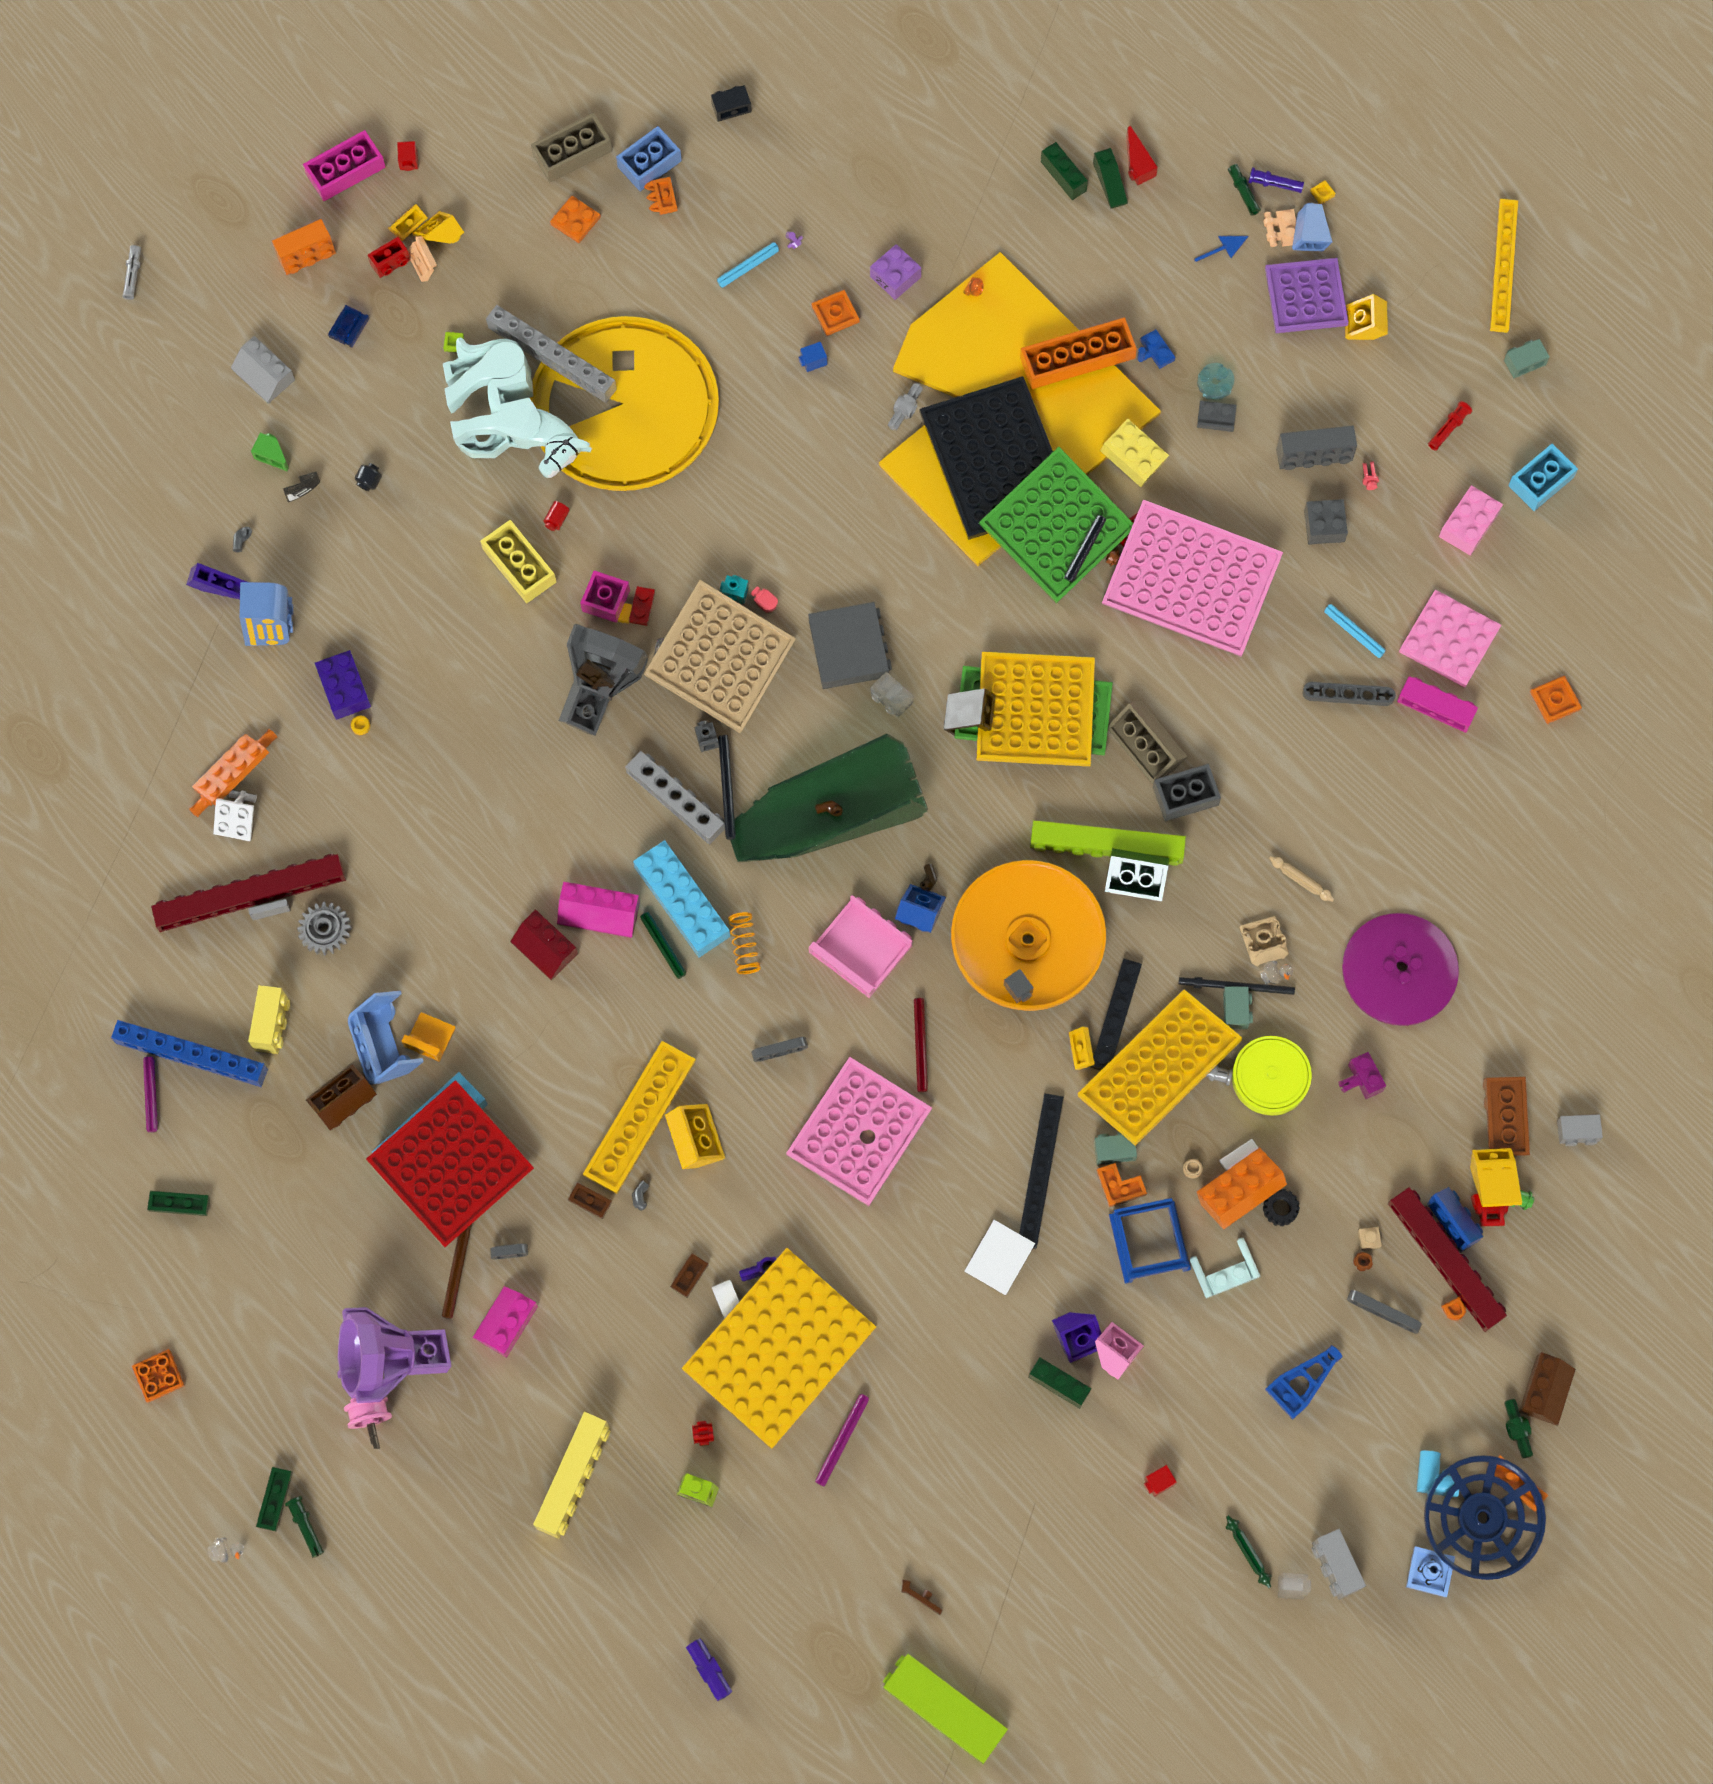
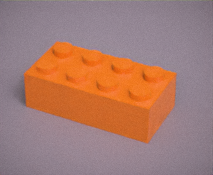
M1259 1147L1198 1190L1197 1195L1201 1206L1225 1229L1281 1190L1287 1183L1283 1171Z

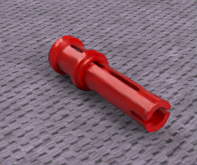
M1460 401L1455 411L1448 415L1447 422L1428 442V446L1432 450L1437 451L1456 427L1461 426L1464 418L1473 412L1472 408L1467 403Z

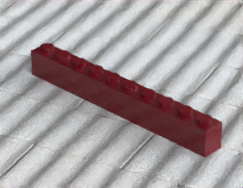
M327 854L324 858L318 860L309 859L300 865L291 864L285 869H273L264 875L255 874L250 876L249 879L234 880L228 885H215L210 890H197L191 895H179L170 901L161 900L152 905L151 908L156 928L159 932L340 883L346 881L339 855Z

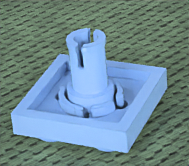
M1415 1546L1406 1587L1446 1598L1453 1569L1446 1565L1435 1551ZM1444 1554L1450 1561L1454 1563L1455 1556Z

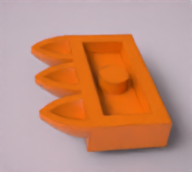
M670 177L649 181L644 186L645 189L653 191L646 197L648 200L655 202L649 207V210L660 212V215L678 211Z

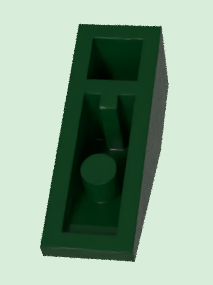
M1109 148L1095 152L1093 165L1110 209L1128 204L1112 149Z

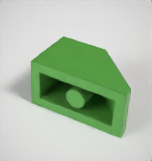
M260 433L251 450L253 458L288 471L289 467L277 438L269 433Z

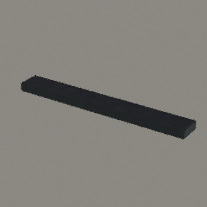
M1044 1093L1019 1232L1021 1236L1035 1243L1032 1249H1037L1064 1098L1063 1096Z

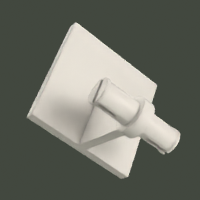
M232 790L229 793V798H235L234 802L217 798L213 834L251 841L254 806L243 804V802L250 801L255 803L257 795L248 794L243 790L241 792Z

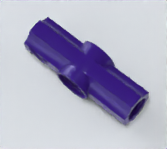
M700 1638L689 1644L686 1649L715 1699L720 1701L731 1694L732 1690L722 1675L721 1668L715 1658L710 1655L702 1639Z

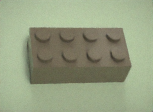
M592 113L532 143L531 149L535 160L550 183L612 152V145L604 128L595 114Z

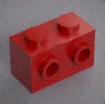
M396 237L369 253L368 259L379 278H382L383 276L390 275L398 267L405 266L410 261V256L399 237Z

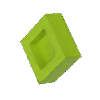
M445 332L444 352H457V338L464 339V333Z

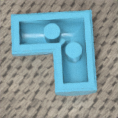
M1426 1450L1420 1451L1416 1492L1428 1494L1433 1482L1440 1475L1441 1453ZM1450 1475L1444 1477L1434 1493L1435 1495L1446 1496L1447 1492L1455 1484ZM1459 1489L1454 1493L1452 1497H1458Z

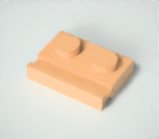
M418 236L415 238L416 241L410 246L408 253L421 282L429 280L434 271L433 267H436L437 264L423 237Z

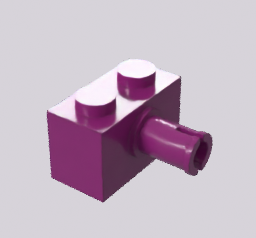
M1369 1052L1351 1059L1348 1067L1353 1076L1338 1082L1339 1087H1342L1343 1093L1359 1086L1365 1099L1383 1092L1386 1088V1084Z

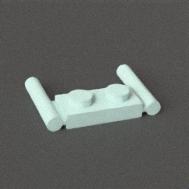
M1239 1238L1237 1243L1245 1261L1206 1277L1197 1257L1193 1256L1190 1258L1191 1265L1206 1298L1261 1277L1244 1238Z

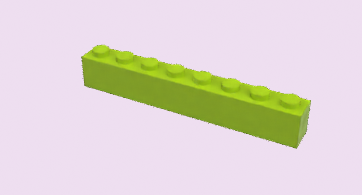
M1033 820L1030 848H1034L1035 851L1053 850L1055 853L1072 852L1074 855L1091 854L1093 857L1111 856L1112 848L1166 857L1169 858V865H1179L1183 863L1186 836Z

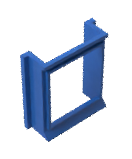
M1172 1198L1116 1209L1113 1211V1214H1109L1125 1284L1145 1276L1182 1269L1183 1272L1191 1270L1175 1202ZM1168 1208L1180 1259L1133 1268L1121 1217Z

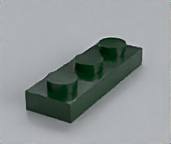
M150 1191L147 1210L149 1212L207 1216L210 1196Z
M272 1467L256 1524L257 1528L277 1532L293 1474L292 1471Z

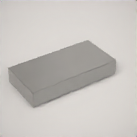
M282 899L251 907L248 910L252 920L289 912L290 907L287 900Z

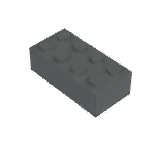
M1354 425L1280 433L1276 448L1279 469L1311 468L1314 465L1329 466L1332 463L1347 464L1353 461L1357 448Z

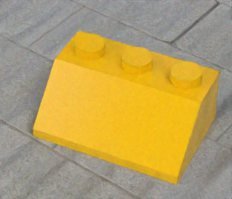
M708 1104L679 1106L665 1114L682 1169L699 1168L725 1159Z

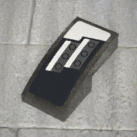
M317 471L299 476L301 483L283 488L288 502L301 498L320 483Z

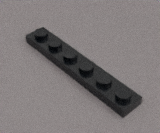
M1123 959L1093 1057L1095 1065H1092L1091 1068L1101 1071L1114 1058L1141 970V963Z

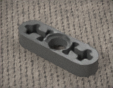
M798 1037L754 1049L751 1053L754 1062H761L803 1051L808 1048L806 1037Z

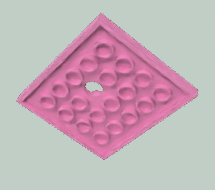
M849 1057L786 1155L862 1203L870 1206L926 1120L932 1107ZM871 1130L874 1132L875 1140L871 1144H865L860 1140V1134L863 1131Z

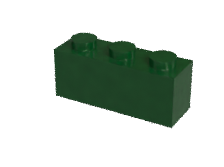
M1057 142L1041 151V163L1071 200L1087 192L1088 180Z
M1041 1357L1037 1360L1028 1377L1079 1409L1092 1389Z

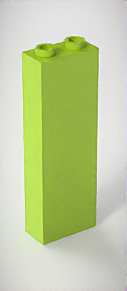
M907 1654L906 1657L901 1655L895 1664L898 1668L893 1674L889 1672L883 1680L885 1684L883 1689L980 1763L984 1764L1008 1729L911 1655Z

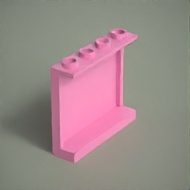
M851 895L850 902L816 943L813 941L809 946V953L870 998L912 947V937L905 931L900 932L896 929L897 926L892 921L884 920L876 909L872 908L871 910L867 907L863 899L860 897L855 898Z

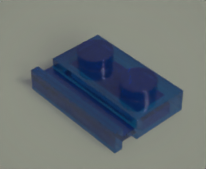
M345 305L328 333L329 338L344 345L347 344L352 348L369 321V315H364L362 312Z

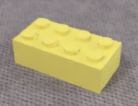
M511 520L480 541L483 551L526 604L557 583L553 571Z

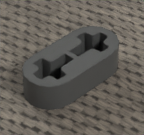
M513 1244L490 1248L491 1259L500 1260L527 1256L528 1245Z

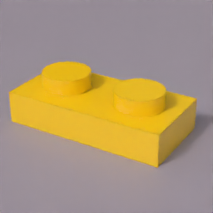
M1080 1027L1070 1031L1069 1038L1075 1069L1081 1070L1095 1065L1088 1027Z

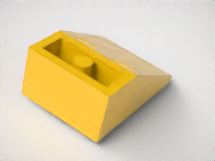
M1512 1149L1472 1150L1470 1170L1482 1207L1522 1205L1516 1161Z

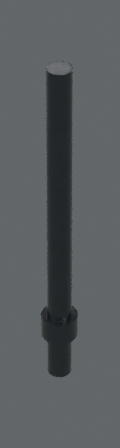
M1179 977L1178 985L1193 986L1202 989V987L1221 989L1225 987H1248V991L1295 994V987L1207 980L1203 979V977Z

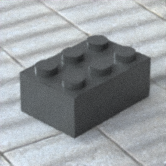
M1209 764L1154 780L1153 790L1164 821L1216 807L1220 804L1221 796Z

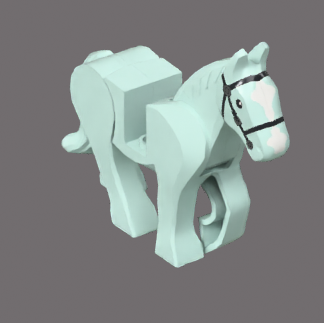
M457 338L456 350L458 358L454 361L443 363L446 383L449 386L445 388L447 406L451 414L462 406L471 393L488 385V400L491 409V415L450 421L453 439L463 453L474 459L496 458L510 447L529 449L536 446H544L545 457L539 465V470L544 477L552 478L564 467L572 463L580 452H591L590 444L578 439L572 429L561 419L544 410L536 409L529 398L533 397L531 368L523 349L516 341L497 339L480 345H469L463 338ZM491 434L489 439L484 442L477 441L475 435Z

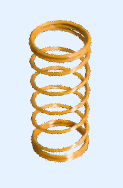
M748 912L736 913L728 917L729 924L734 927L730 934L735 936L732 944L737 946L733 953L739 956L735 960V964L739 966L736 969L738 974H751L761 969L759 962L745 965L737 963V960L742 957H753L759 954L757 952L744 955L735 953L740 947H752L757 944L755 942L743 945L734 944V940L739 937L745 938L755 935V933H745L738 936L732 933L736 928L754 925L753 923H744L738 926L731 924L751 920L753 916ZM739 916H749L744 919L733 920ZM757 967L752 970L740 971L744 968Z

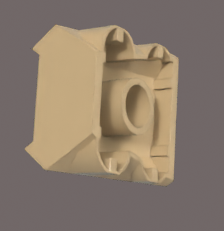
M1275 916L1239 927L1253 965L1258 967L1263 963L1281 958L1284 959L1289 954L1286 937L1281 933L1279 921Z

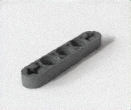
M1308 682L1302 692L1303 697L1309 701L1389 706L1396 697L1395 691L1390 687ZM1309 688H1313V695H1310ZM1329 688L1333 689L1335 691V696H1327L1325 694V690ZM1344 691H1353L1354 697H1345ZM1370 691L1373 694V698L1365 699L1363 692ZM1385 693H1388V696H1390L1389 700H1385Z

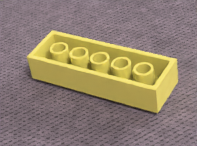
M583 1413L533 1524L537 1530L558 1539L561 1535H565L569 1526L567 1524L569 1516L573 1517L577 1509V1505H575L577 1498H581L584 1494L586 1478H591L594 1471L592 1465L595 1460H599L602 1453L601 1445L603 1441L606 1442L611 1433L607 1421L589 1413Z

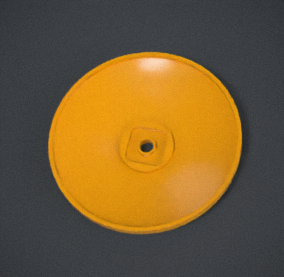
M1022 860L992 868L978 877L967 888L954 912L951 927V943L959 970L978 993L1003 1007L1023 1011H1036L1052 1008L1067 1002L1090 983L1102 962L1106 944V927L1098 901L1079 878L1069 871L1050 863ZM1030 935L1033 938V942L1026 944L1022 938ZM1020 969L1034 988L1031 998L1025 1002L1021 1000L1016 1003L1003 984L1004 979Z

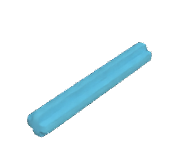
M775 242L769 244L717 278L719 286L721 288L725 287L779 252L778 245Z
M1330 604L1326 607L1324 612L1375 656L1380 658L1384 655L1385 648L1334 605Z

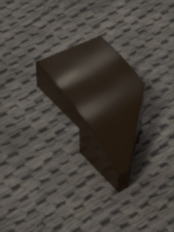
M588 659L577 670L576 676L593 685V689L606 686L613 688L615 685L614 681L602 669Z

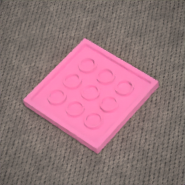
M1435 590L1399 652L1465 688L1501 625Z

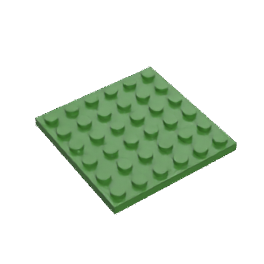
M1060 447L1049 455L979 522L985 531L1056 604L1129 535L1134 524ZM1098 515L1105 517L1106 522L1074 581L1069 582L1065 580L1064 576Z

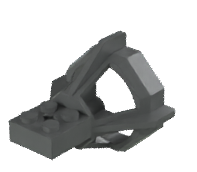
M574 624L567 641L574 683L558 721L586 734L596 736L608 702L612 700L613 696L641 679L648 661V655L644 650L622 639ZM588 659L591 662L600 664L597 666L614 681L615 685L613 688L606 686L593 689V685L576 676L577 670Z

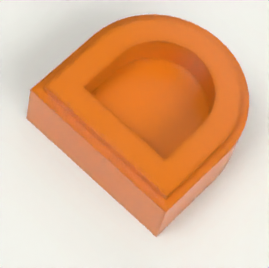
M1460 1297L1441 1306L1446 1316L1453 1321L1460 1320L1466 1313L1465 1305Z

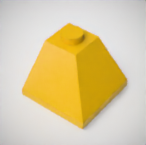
M441 211L437 212L412 232L414 236H422L425 240L450 244L457 242L464 233L453 215Z

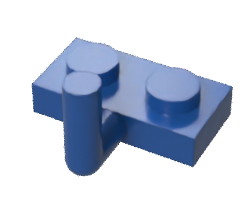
M1156 329L1141 337L1140 341L1144 347H1140L1138 350L1137 360L1139 362L1152 357L1158 368L1161 369L1175 361L1176 357Z

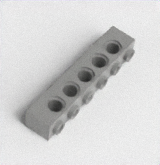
M640 751L625 766L626 773L710 845L725 830L724 819L717 813L714 815L705 802H699L696 799L697 796L690 789H684L680 780L669 776V772L665 767L654 763L655 760L650 754L647 753L645 755ZM646 770L654 771L651 775L644 774ZM660 782L667 783L665 787L658 786ZM674 794L681 795L679 799L672 798ZM688 806L695 807V809L690 812L685 810ZM702 818L709 819L705 824L699 822Z

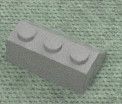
M255 336L240 348L231 366V369L268 404L295 381L292 370Z

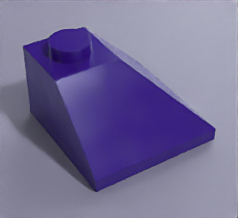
M1069 1312L1052 1320L1056 1335L1070 1363L1097 1352L1095 1341L1102 1333L1095 1314Z

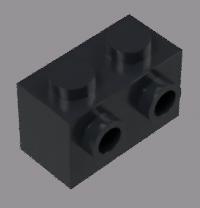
M745 85L735 86L729 90L717 91L711 94V103L718 122L752 112L751 101Z

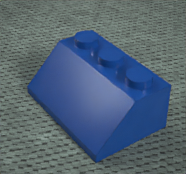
M1448 1187L1434 1194L1427 1202V1205L1462 1253L1484 1237L1482 1235L1483 1230L1479 1224L1473 1222L1468 1208L1461 1205L1458 1194Z

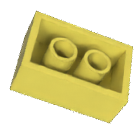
M1129 419L1116 430L1100 450L1140 487L1150 479L1169 456Z
M258 985L248 1040L255 1052L278 1054L279 1048L282 1049L283 1037L281 1036L282 1030L286 1029L287 1019L285 1018V1013L289 1011L290 1000H288L282 988Z

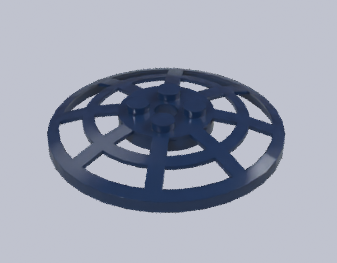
M1482 1455L1461 1459L1440 1473L1433 1482L1426 1498L1424 1523L1431 1546L1446 1565L1470 1578L1493 1580L1510 1576L1521 1570L1531 1561L1543 1540L1546 1514L1541 1494L1527 1473L1508 1460ZM1489 1462L1486 1474L1471 1475L1462 1479L1457 1471L1458 1467L1469 1463ZM1497 1464L1513 1471L1525 1484L1514 1490L1508 1483L1495 1477ZM1450 1474L1455 1484L1447 1492L1442 1505L1431 1502L1437 1486L1444 1477ZM1483 1480L1482 1493L1471 1495L1465 1484ZM1492 1482L1501 1486L1509 1494L1502 1499H1498L1490 1494ZM1459 1489L1464 1501L1459 1508L1448 1506L1452 1496ZM1528 1491L1531 1492L1536 1505L1537 1524L1525 1522L1524 1508L1519 1497ZM1513 1501L1517 1508L1518 1521L1508 1519L1505 1506ZM1430 1511L1441 1513V1526L1446 1538L1439 1544L1435 1542L1431 1531ZM1482 1511L1488 1517L1487 1521L1483 1524L1478 1521V1514ZM1447 1514L1458 1517L1460 1528L1452 1534L1447 1525ZM1506 1527L1515 1528L1514 1537L1506 1546L1500 1536ZM1523 1530L1535 1532V1538L1530 1549L1518 1561L1511 1553V1550L1519 1542ZM1466 1535L1474 1541L1472 1552L1462 1548L1456 1541ZM1493 1541L1499 1549L1498 1552L1481 1555L1482 1542ZM1451 1545L1460 1554L1470 1558L1471 1571L1454 1564L1443 1554V1551ZM1504 1556L1511 1565V1567L1496 1573H1479L1480 1561L1495 1560Z

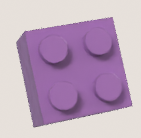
M896 244L870 266V277L896 300L921 278V267Z

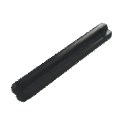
M1101 515L1096 517L1064 576L1065 580L1069 582L1074 581L1106 522L1105 517Z

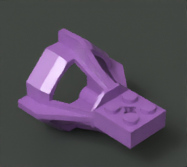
M367 1307L345 1308L342 1311L343 1322L339 1332L337 1356L339 1371L337 1375L338 1378H341L342 1387L351 1398H356L357 1403L381 1402L407 1375L447 1373L451 1368L445 1329L407 1331L399 1329Z

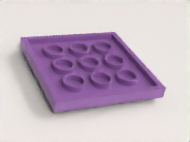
M1337 258L1265 266L1275 333L1348 325Z

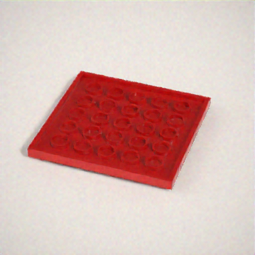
M456 1080L366 1158L367 1162L444 1248L534 1169L529 1161Z

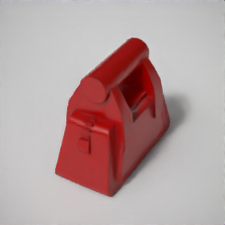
M1474 1194L1471 1196L1475 1213L1480 1216L1481 1227L1505 1226L1504 1215L1507 1214L1509 1206L1482 1207L1479 1195ZM1487 1215H1497V1218L1487 1219Z

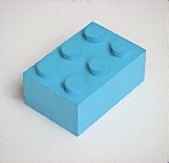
M1551 444L1512 476L1508 486L1535 511L1575 477L1578 468Z

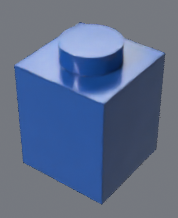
M821 341L800 349L798 359L802 367L805 366L807 372L827 365V355Z

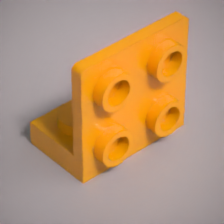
M421 1012L410 1035H404L401 1042L405 1048L440 1062L456 1028L449 1023Z

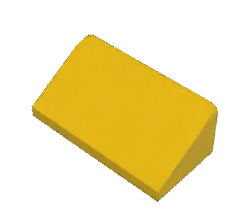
M415 204L391 224L388 229L403 241L428 217Z

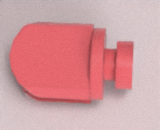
M1374 461L1370 462L1371 476H1368L1367 464L1362 463L1364 473L1363 485L1366 486L1367 490H1374L1379 482V477L1375 473Z
M757 586L751 592L753 597L756 596L754 598L755 604L766 613L773 612L777 607L778 599L769 590L764 588L760 591L761 588Z

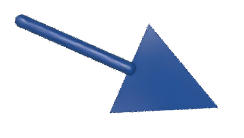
M1218 236L1223 246L1195 258L1194 261L1197 262L1223 249H1226L1230 258H1232L1249 236Z

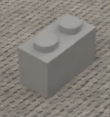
M1600 1114L1561 1116L1557 1120L1559 1144H1566V1146H1576L1578 1143L1595 1145L1603 1138Z

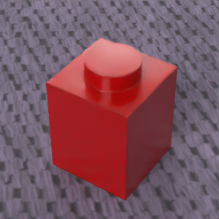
M397 142L400 170L411 171L418 169L416 142Z
M1165 1465L1146 1476L1144 1479L1145 1483L1143 1484L1149 1494L1152 1493L1155 1497L1175 1486L1177 1481L1168 1466Z

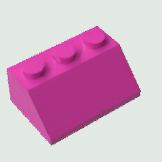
M504 1286L473 1338L507 1358L537 1310V1303L523 1294Z

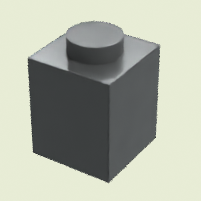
M1020 969L1004 979L1003 985L1016 1003L1021 1000L1025 1002L1032 997L1034 987Z

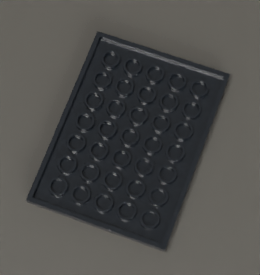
M1023 376L919 409L968 540L988 534L979 522L1053 453Z

